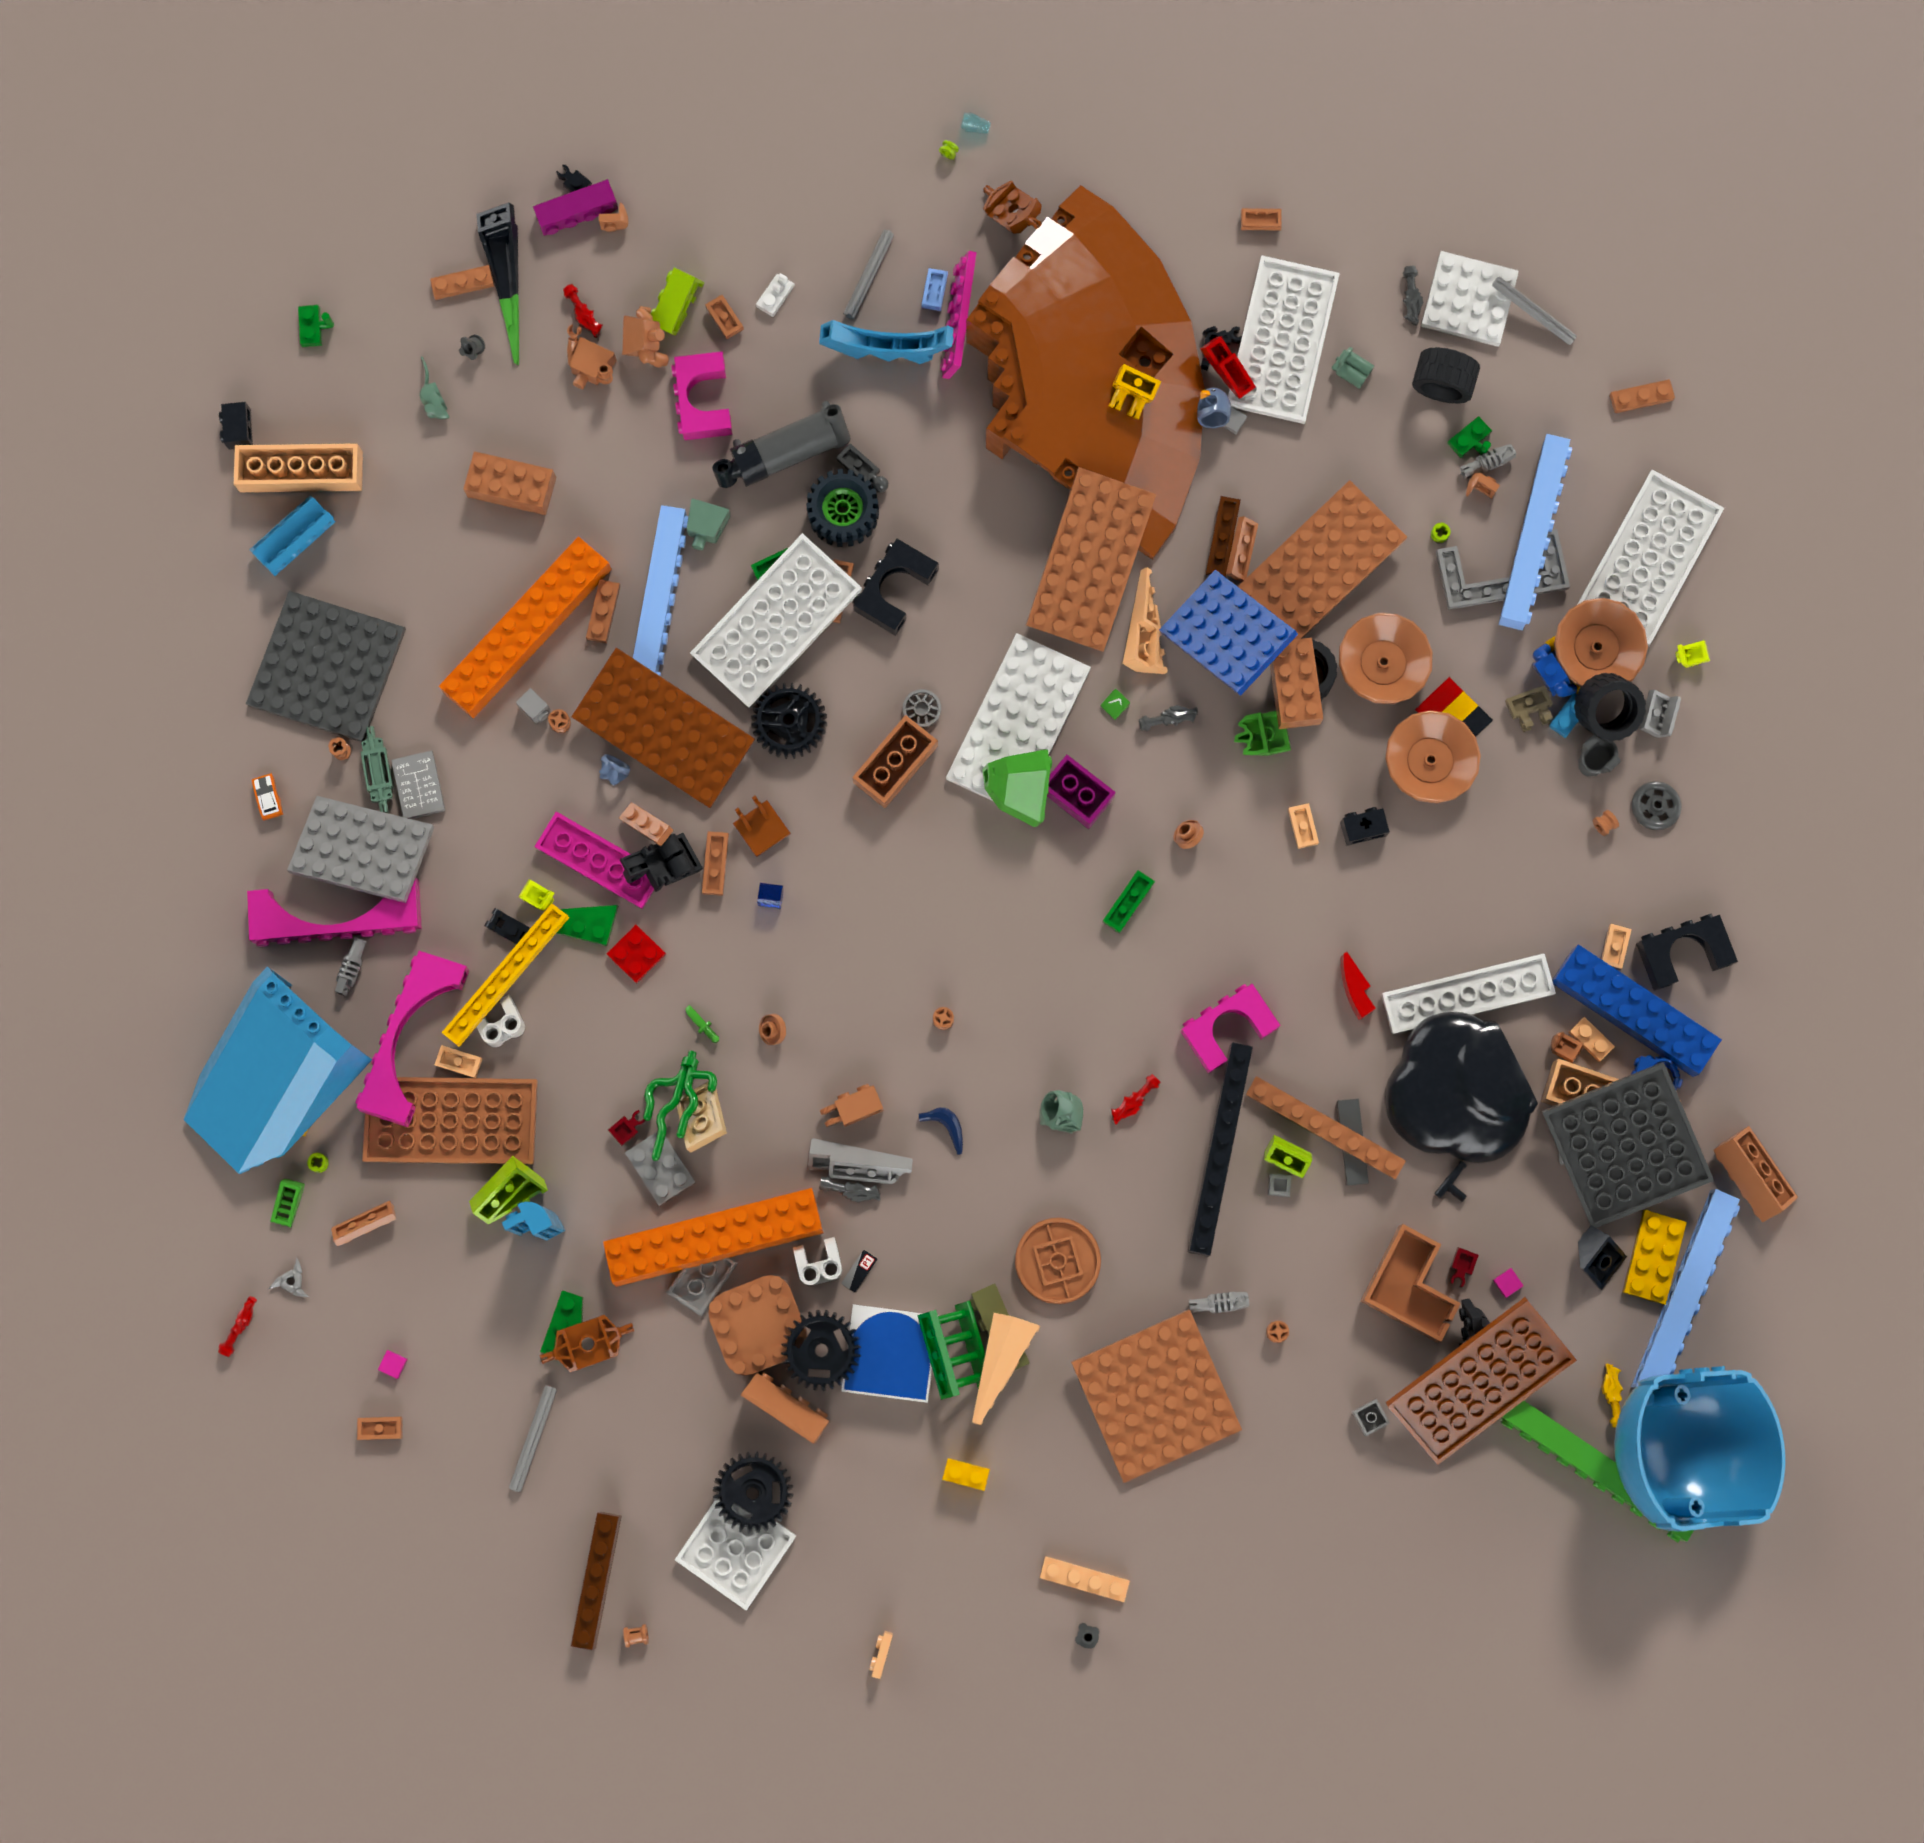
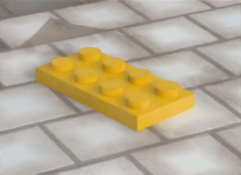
M1643 1210L1622 1293L1666 1305L1687 1222Z

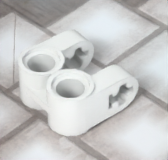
M509 994L500 999L506 1015L495 1023H489L485 1016L477 1026L482 1039L491 1047H499L505 1041L521 1036L525 1031L522 1017ZM517 1021L516 1028L508 1030L509 1023ZM492 1031H498V1036L495 1039L490 1040V1033Z
M835 1237L824 1239L828 1259L808 1264L804 1245L793 1247L799 1277L805 1285L814 1286L835 1281L841 1276L842 1265ZM835 1264L837 1266L835 1275L830 1276L826 1274L825 1269L827 1265ZM808 1269L816 1271V1278L812 1281L805 1279V1272Z

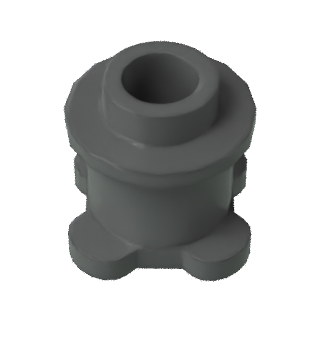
M474 334L469 338L462 337L460 339V355L467 356L471 360H475L477 354H481L485 350V342L479 335Z
M1081 1623L1075 1637V1642L1084 1648L1092 1649L1099 1641L1100 1631L1097 1627ZM1086 1633H1090L1092 1635V1638L1090 1640L1084 1639V1635Z

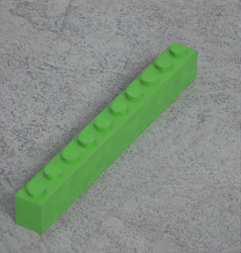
M1522 1401L1500 1418L1502 1419L1500 1422L1502 1425L1510 1430L1514 1427L1520 1431V1437L1528 1442L1533 1440L1539 1444L1537 1447L1539 1450L1547 1455L1551 1452L1557 1456V1462L1565 1467L1570 1465L1576 1469L1574 1472L1576 1475L1584 1480L1588 1477L1594 1481L1593 1486L1602 1492L1607 1490L1613 1494L1611 1497L1613 1500L1621 1505L1625 1502L1631 1507L1630 1511L1642 1517L1643 1514L1634 1505L1621 1482L1615 1461L1526 1401ZM1650 1521L1648 1522L1650 1525H1652V1526L1655 1527L1656 1529L1660 1530L1659 1528L1656 1527V1524H1655V1523H1652V1522H1650ZM1666 1530L1668 1532L1667 1536L1676 1542L1680 1540L1687 1542L1694 1530Z

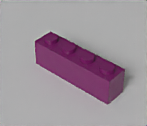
M608 179L533 206L544 236L556 234L564 228H573L578 223L594 220L599 214H611L619 209Z

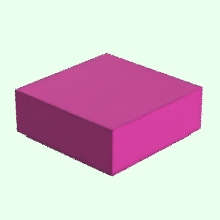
M1509 1268L1493 1279V1282L1504 1298H1507L1524 1286L1512 1268Z
M387 1350L378 1370L398 1379L408 1359Z

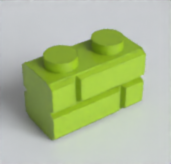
M1273 1135L1264 1151V1160L1275 1163L1276 1166L1303 1178L1311 1165L1312 1153Z

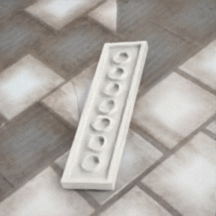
M1540 954L1381 994L1393 1035L1413 1030L1421 1021L1435 1014L1463 1012L1475 1015L1552 996L1556 992L1545 954Z

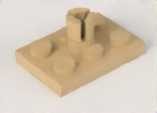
M709 1082L694 1089L698 1097V1106L689 1118L684 1136L686 1149L690 1153L727 1134L717 1089L714 1092H709L707 1089ZM686 1094L681 1097L677 1105L679 1119L690 1104V1099Z

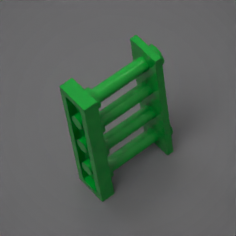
M970 1301L955 1305L956 1311L938 1316L937 1311L933 1310L917 1315L941 1400L960 1395L958 1388L977 1383L979 1389L985 1352ZM959 1320L962 1332L944 1337L941 1324ZM965 1341L968 1353L950 1358L947 1345ZM971 1362L974 1374L955 1379L952 1367Z

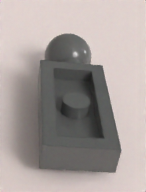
M849 444L836 457V460L847 470H853L856 477L859 473L864 475V481L869 480L872 482L873 488L877 492H884L888 489V480L883 476H877L880 473V469L852 444Z

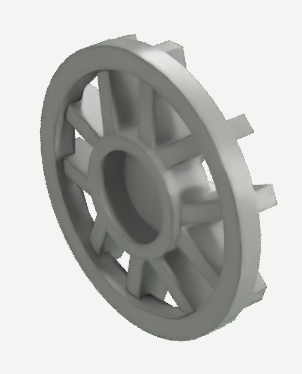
M925 689L915 690L905 698L903 714L905 716L907 715L906 712L914 710V714L908 717L910 719L917 717V724L920 727H928L939 719L941 703L933 692ZM919 693L925 694L922 700L918 696ZM928 695L933 697L929 702L925 701ZM912 696H915L918 700L916 703L910 699ZM935 700L937 702L938 707L931 706ZM907 702H909L912 705V707L906 708ZM930 710L938 711L937 715L930 713ZM927 716L932 717L934 719L928 722ZM920 717L925 718V724H920Z

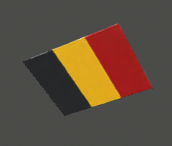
M1450 677L1415 709L1417 713L1430 710L1449 713L1464 722L1475 737L1493 721Z

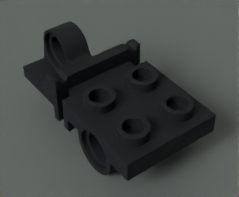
M684 833L678 835L670 834L662 846L650 844L648 848L645 846L642 850L620 859L624 868L623 875L628 883L634 882L646 874L655 892L661 890L663 885L667 886L703 869Z
M1470 1298L1461 1300L1462 1308H1459L1460 1319L1464 1324V1327L1461 1328V1335L1464 1341L1469 1340L1490 1324L1483 1311L1476 1308Z

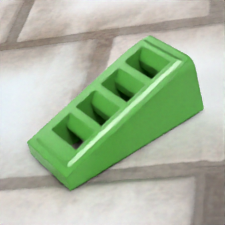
M286 1178L281 1180L270 1222L292 1227L303 1194L304 1183ZM286 1188L295 1189L296 1191H288ZM284 1195L294 1198L293 1201L284 1199ZM281 1204L291 1206V1210L282 1208ZM278 1213L288 1214L289 1218L278 1216Z

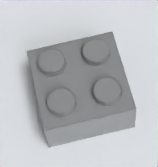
M1377 1399L1351 1411L1364 1436L1390 1424Z

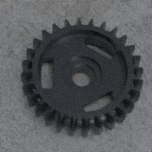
M783 683V689H779L775 685V692L768 689L769 696L761 694L763 702L756 700L759 708L753 707V712L757 715H751L752 721H756L751 723V727L757 729L753 731L754 736H759L757 738L758 743L764 742L762 744L764 750L769 747V754H772L775 750L778 758L781 753H784V757L787 759L788 754L791 753L793 759H795L797 752L803 757V750L806 749L808 753H811V745L817 748L815 740L822 742V737L819 734L826 733L825 729L821 727H827V722L823 721V719L827 718V714L821 713L825 711V706H819L822 701L820 698L815 700V692L809 695L810 689L808 687L803 692L801 684L795 689L794 683H791L790 688H787L786 684ZM790 697V701L773 709L770 705L775 701ZM808 713L815 714V725L812 732H807ZM788 714L795 717L794 723L791 725L785 724L783 722L784 716ZM771 730L784 739L786 743L784 745L770 739L767 734Z
M816 1310V1316H813L812 1312L809 1311L807 1319L800 1315L802 1322L799 1323L794 1320L793 1323L796 1327L787 1328L791 1335L783 1336L788 1340V1343L781 1344V1346L787 1348V1351L781 1352V1355L787 1356V1359L783 1360L782 1363L790 1365L786 1372L793 1370L794 1373L791 1378L799 1377L797 1382L799 1385L806 1381L805 1388L807 1389L811 1384H813V1390L817 1391L819 1385H821L822 1391H826L827 1384H829L831 1389H834V1382L841 1386V1378L849 1380L847 1373H855L851 1368L852 1365H859L854 1359L861 1357L860 1354L856 1353V1350L860 1349L861 1346L855 1345V1342L860 1340V1338L852 1336L856 1329H848L851 1322L843 1324L844 1316H841L838 1320L836 1319V1312L831 1317H829L828 1310H825L824 1316H821L820 1310ZM807 1327L811 1331L800 1348L795 1346L796 1339L801 1331ZM838 1329L841 1330L849 1349L845 1351L842 1350L834 1334V1331ZM820 1344H824L828 1348V1353L824 1357H819L816 1354V1348ZM809 1369L830 1370V1377H809Z
M748 1451L745 1459H743L741 1454H738V1461L736 1462L732 1457L730 1459L731 1466L725 1463L723 1465L725 1471L719 1470L718 1472L721 1478H715L714 1483L719 1485L714 1486L712 1490L718 1493L713 1496V1500H719L715 1505V1509L722 1508L719 1516L726 1515L724 1523L730 1520L733 1521L732 1529L737 1524L740 1525L739 1532H742L744 1527H747L748 1534L751 1533L752 1528H755L758 1534L762 1526L766 1532L769 1529V1523L773 1528L776 1527L775 1519L782 1522L783 1517L781 1514L787 1515L788 1513L785 1507H791L792 1502L787 1500L793 1498V1493L788 1492L793 1489V1485H787L791 1477H784L787 1469L779 1470L781 1462L776 1465L773 1464L775 1457L767 1461L766 1453L762 1458H759L758 1451L754 1457H751ZM751 1466V1472L736 1480L733 1479L732 1474L735 1471ZM772 1482H778L780 1503H772ZM749 1488H755L759 1496L754 1500L749 1499L746 1491ZM732 1505H737L750 1513L752 1517L750 1519L744 1518L731 1509Z

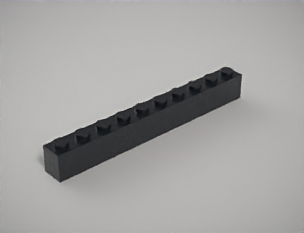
M1234 1042L1229 1046L1228 1060L1221 1085L1188 1253L1206 1257L1211 1256L1253 1049L1252 1046Z

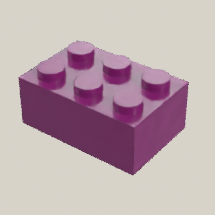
M1067 754L1049 777L1047 797L1088 829H1090L1115 798L1116 792Z

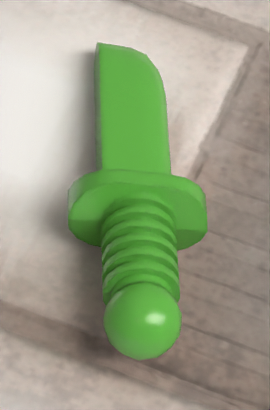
M688 1005L685 1011L700 1028L698 1030L699 1034L704 1032L713 1043L719 1042V1036L710 1028L712 1023L710 1021L706 1023Z

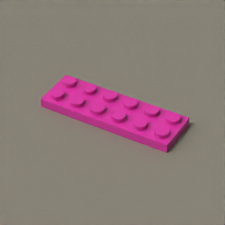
M970 250L964 257H961L960 262L955 264L953 269L955 282H953L950 294L953 297L948 306L950 319L946 323V326L954 328L953 343L951 348L943 350L945 355L940 364V370H942L941 378L950 379L962 364L966 319L968 318L977 253Z
M557 811L534 846L539 851L641 909L644 908L654 891L646 874L631 883H628L623 875L624 868L620 859L630 855V853Z

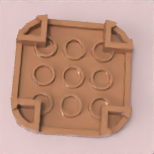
M763 1276L725 1291L715 1297L709 1305L710 1323L724 1360L734 1373L745 1376L752 1375L780 1364L783 1360L787 1359V1356L781 1355V1352L787 1351V1348L781 1346V1344L788 1343V1340L783 1336L791 1335L787 1328L796 1327L793 1323L794 1320L799 1323L802 1321L790 1286L779 1276ZM806 1328L801 1331L796 1339L795 1346L800 1348L808 1336Z

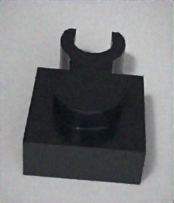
M565 164L562 167L566 173L560 174L556 171L558 178L565 180L563 185L570 192L592 185L591 181L578 170L572 174L569 167Z

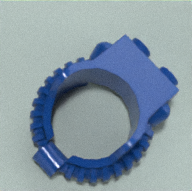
M1651 1055L1646 1057L1640 1056L1635 1059V1070L1632 1071L1631 1075L1664 1062L1673 1075L1675 1090L1681 1088L1683 1080L1680 1079L1678 1067L1675 1066L1672 1060L1666 1059V1057L1662 1058L1661 1056L1654 1058Z

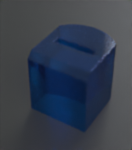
M760 883L757 900L758 906L781 909L784 887L782 885Z

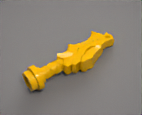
M1605 1364L1606 1374L1601 1388L1607 1403H1611L1613 1417L1609 1420L1610 1424H1612V1428H1616L1621 1412L1619 1404L1622 1400L1621 1391L1624 1390L1618 1380V1374L1621 1370L1613 1367V1364Z

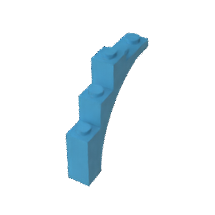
M831 320L821 325L819 344L856 359L870 354L888 362L902 357L917 364H922L933 360L934 354L952 347L954 328L947 325L928 332L887 333L865 330Z

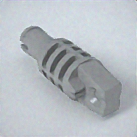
M1511 444L1495 448L1493 451L1484 453L1482 456H1477L1474 462L1461 466L1460 472L1464 479H1467L1474 473H1486L1514 459L1516 451Z
M354 937L349 954L344 956L336 978L338 982L335 989L336 993L347 996L350 987L354 986L360 966L363 963L361 956L367 941Z
M1247 1292L1210 1294L1208 1298L1190 1299L1189 1307L1191 1313L1210 1311V1313L1214 1314L1235 1311L1249 1307V1296Z

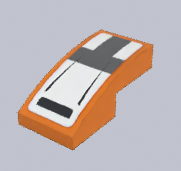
M272 773L251 779L262 820L265 821L283 815L281 800L277 794L275 779Z

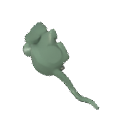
M421 356L425 369L424 387L420 390V400L424 405V410L429 418L448 419L449 415L446 411V404L436 383L429 384L428 367Z

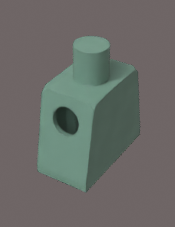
M691 499L687 533L690 537L694 538L692 543L694 549L703 551L706 541L714 544L717 543L730 519L729 509Z

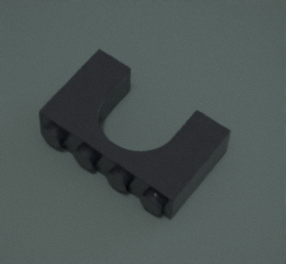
M898 538L894 543L891 542L885 551L886 556L883 560L880 559L874 568L876 570L872 577L868 576L863 585L865 587L864 590L852 602L856 613L895 636L907 619L906 613L884 600L880 593L882 582L894 573H906L929 585L939 570L938 562Z
M1712 913L1700 917L1701 921L1693 923L1692 920L1681 923L1680 928L1673 929V926L1661 930L1659 935L1654 936L1653 933L1641 937L1642 940L1636 945L1654 991L1679 982L1670 958V950L1676 939L1690 938L1697 941L1703 947L1712 971L1738 962L1720 915L1713 917Z

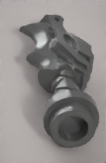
M1407 266L1403 271V277L1407 279L1408 290L1405 291L1406 299L1403 300L1407 307V315L1404 318L1411 321V324L1417 325L1419 323L1418 315L1424 302L1419 289L1415 285V277L1418 275V270L1416 266Z
M1178 705L1171 706L1164 712H1161V716L1155 718L1142 716L1138 720L1141 731H1150L1151 726L1157 724H1164L1165 726L1174 724L1177 726L1185 720L1194 723L1195 717L1198 715V708L1188 709Z
M827 1176L821 1179L819 1189L825 1193L829 1189L843 1193L842 1196H846V1199L851 1198L850 1201L856 1202L871 1199L881 1200V1193L878 1192L876 1184L874 1187L868 1188L861 1185L858 1181L855 1184L847 1182L844 1185L831 1182L830 1177Z

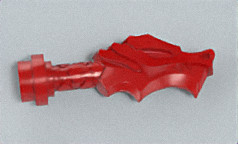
M573 284L567 285L563 289V295L573 302L575 306L574 315L581 327L591 331L594 338H597L603 324H598L594 319V310H589L587 304H583L579 300L577 287H574Z
M1153 1074L1145 1078L1147 1080L1146 1084L1138 1092H1132V1095L1129 1097L1124 1096L1123 1103L1119 1108L1111 1109L1112 1120L1115 1125L1121 1119L1135 1115L1141 1110L1139 1107L1143 1106L1142 1102L1145 1101L1143 1098L1154 1088H1159L1158 1085L1161 1082Z
M251 1296L247 1298V1302L244 1303L243 1309L238 1313L235 1325L231 1328L227 1340L219 1344L218 1353L226 1357H230L234 1353V1342L252 1320L253 1306L257 1302L256 1298Z

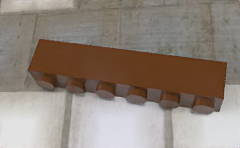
M605 1512L597 1513L571 1647L588 1650L596 1648L622 1515Z

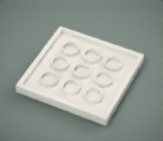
M1441 251L1421 327L1499 347L1511 300L1496 290L1492 284L1497 277H1501L1515 288L1519 271Z
M715 1500L675 1561L747 1610L797 1535L777 1521L774 1528L769 1523V1529L766 1532L763 1526L758 1534L755 1528H752L751 1533L748 1534L747 1527H744L742 1532H739L740 1525L737 1524L732 1529L733 1521L730 1520L724 1523L726 1515L719 1516L722 1508L715 1509V1505L719 1502V1500ZM735 1504L732 1505L731 1509L747 1519L752 1517L750 1513Z

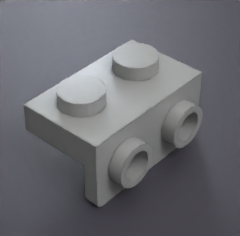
M1649 690L1645 705L1646 714L1639 729L1657 738L1671 736L1680 708L1681 698L1678 696L1669 697L1659 691Z

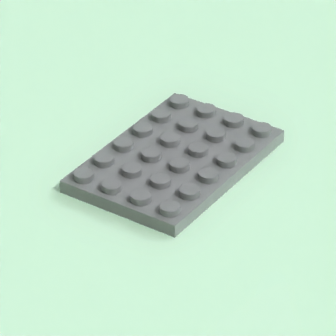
M316 796L287 871L290 874L406 903L434 831L433 824Z

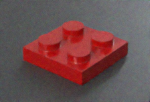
M637 925L606 953L636 984L666 955Z

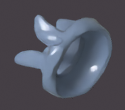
M605 754L602 756V768L599 771L600 779H608L612 785H616L629 776L630 766L612 755Z

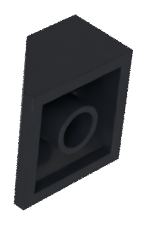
M1590 1226L1578 1241L1580 1268L1602 1290L1627 1256L1609 1235L1593 1226Z

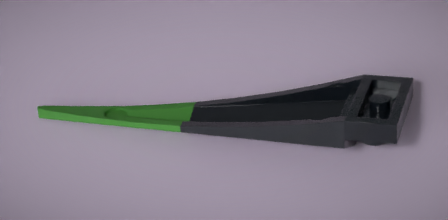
M506 203L478 213L477 226L501 304L513 361L519 365L518 225L515 224L514 205Z

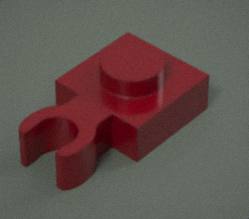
M639 1110L632 1114L630 1120L623 1116L608 1129L609 1133L621 1146L638 1134V1131L635 1129L636 1126L645 1123L646 1120L644 1118L641 1121L635 1119L636 1115L640 1113Z
M1457 1247L1450 1266L1456 1272L1451 1276L1450 1284H1453L1454 1279L1457 1277L1461 1280L1459 1287L1461 1288L1465 1285V1274L1472 1275L1479 1256L1478 1254Z

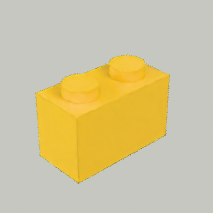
M948 1458L942 1480L985 1491L990 1469Z

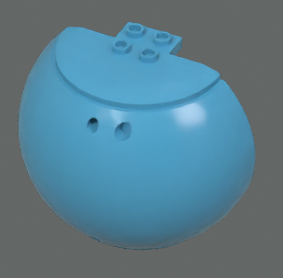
M1725 1366L1711 1367V1371L1708 1367L1694 1368V1373L1692 1369L1679 1370V1374L1651 1376L1639 1381L1638 1386L1627 1397L1621 1409L1615 1430L1614 1447L1617 1469L1621 1482L1634 1505L1650 1522L1655 1523L1657 1528L1669 1531H1689L1708 1527L1761 1524L1770 1519V1513H1773L1783 1487L1785 1444L1774 1406L1762 1386L1755 1378H1752L1751 1373L1742 1370H1725Z

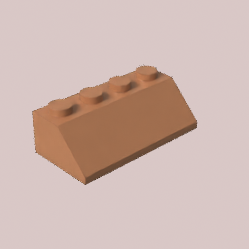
M1750 1126L1739 1131L1713 1150L1717 1160L1726 1168L1730 1179L1736 1183L1741 1195L1747 1199L1754 1214L1762 1222L1783 1212L1798 1198Z
M765 1372L762 1375L756 1373L741 1396L813 1444L816 1443L830 1422L826 1419L828 1414L819 1408L814 1411L808 1407L810 1402L801 1396L796 1399L790 1395L792 1390L783 1384L778 1387L772 1383L774 1378Z

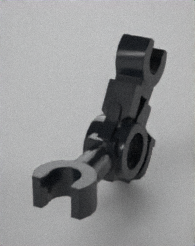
M1213 326L1207 328L1202 333L1205 336V345L1219 336H1222L1227 346L1231 342L1239 344L1242 336L1235 337L1233 335L1239 333L1240 327L1237 326L1233 327L1229 332H1226V330L1217 332V327ZM1204 356L1200 367L1202 370L1207 371L1210 363Z

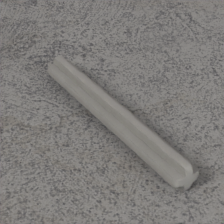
M883 230L844 311V315L849 319L855 318L894 237L890 230Z
M1497 277L1492 286L1568 345L1574 342L1577 337L1576 334L1503 278Z
M544 1387L509 1488L513 1491L520 1492L524 1485L557 1392L553 1387Z

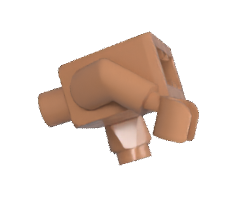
M640 306L636 311L637 317L624 316L622 355L639 357L642 363H650L657 368L665 367L669 362L668 356L657 352L659 350V341L664 339V331L660 329L658 321H653V317L650 315L651 308Z
M573 324L567 328V333L571 336L568 338L567 358L572 373L576 375L573 385L583 390L588 381L595 385L599 383L610 384L613 380L612 367L617 361L615 353L582 337L578 339L577 336L582 332L581 327H577V333L575 334L572 331Z

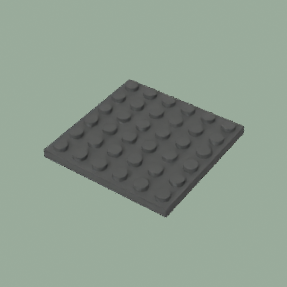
M289 591L246 705L362 742L366 738V727H370L406 628Z
M1664 1062L1542 1111L1588 1221L1595 1228L1714 1181Z

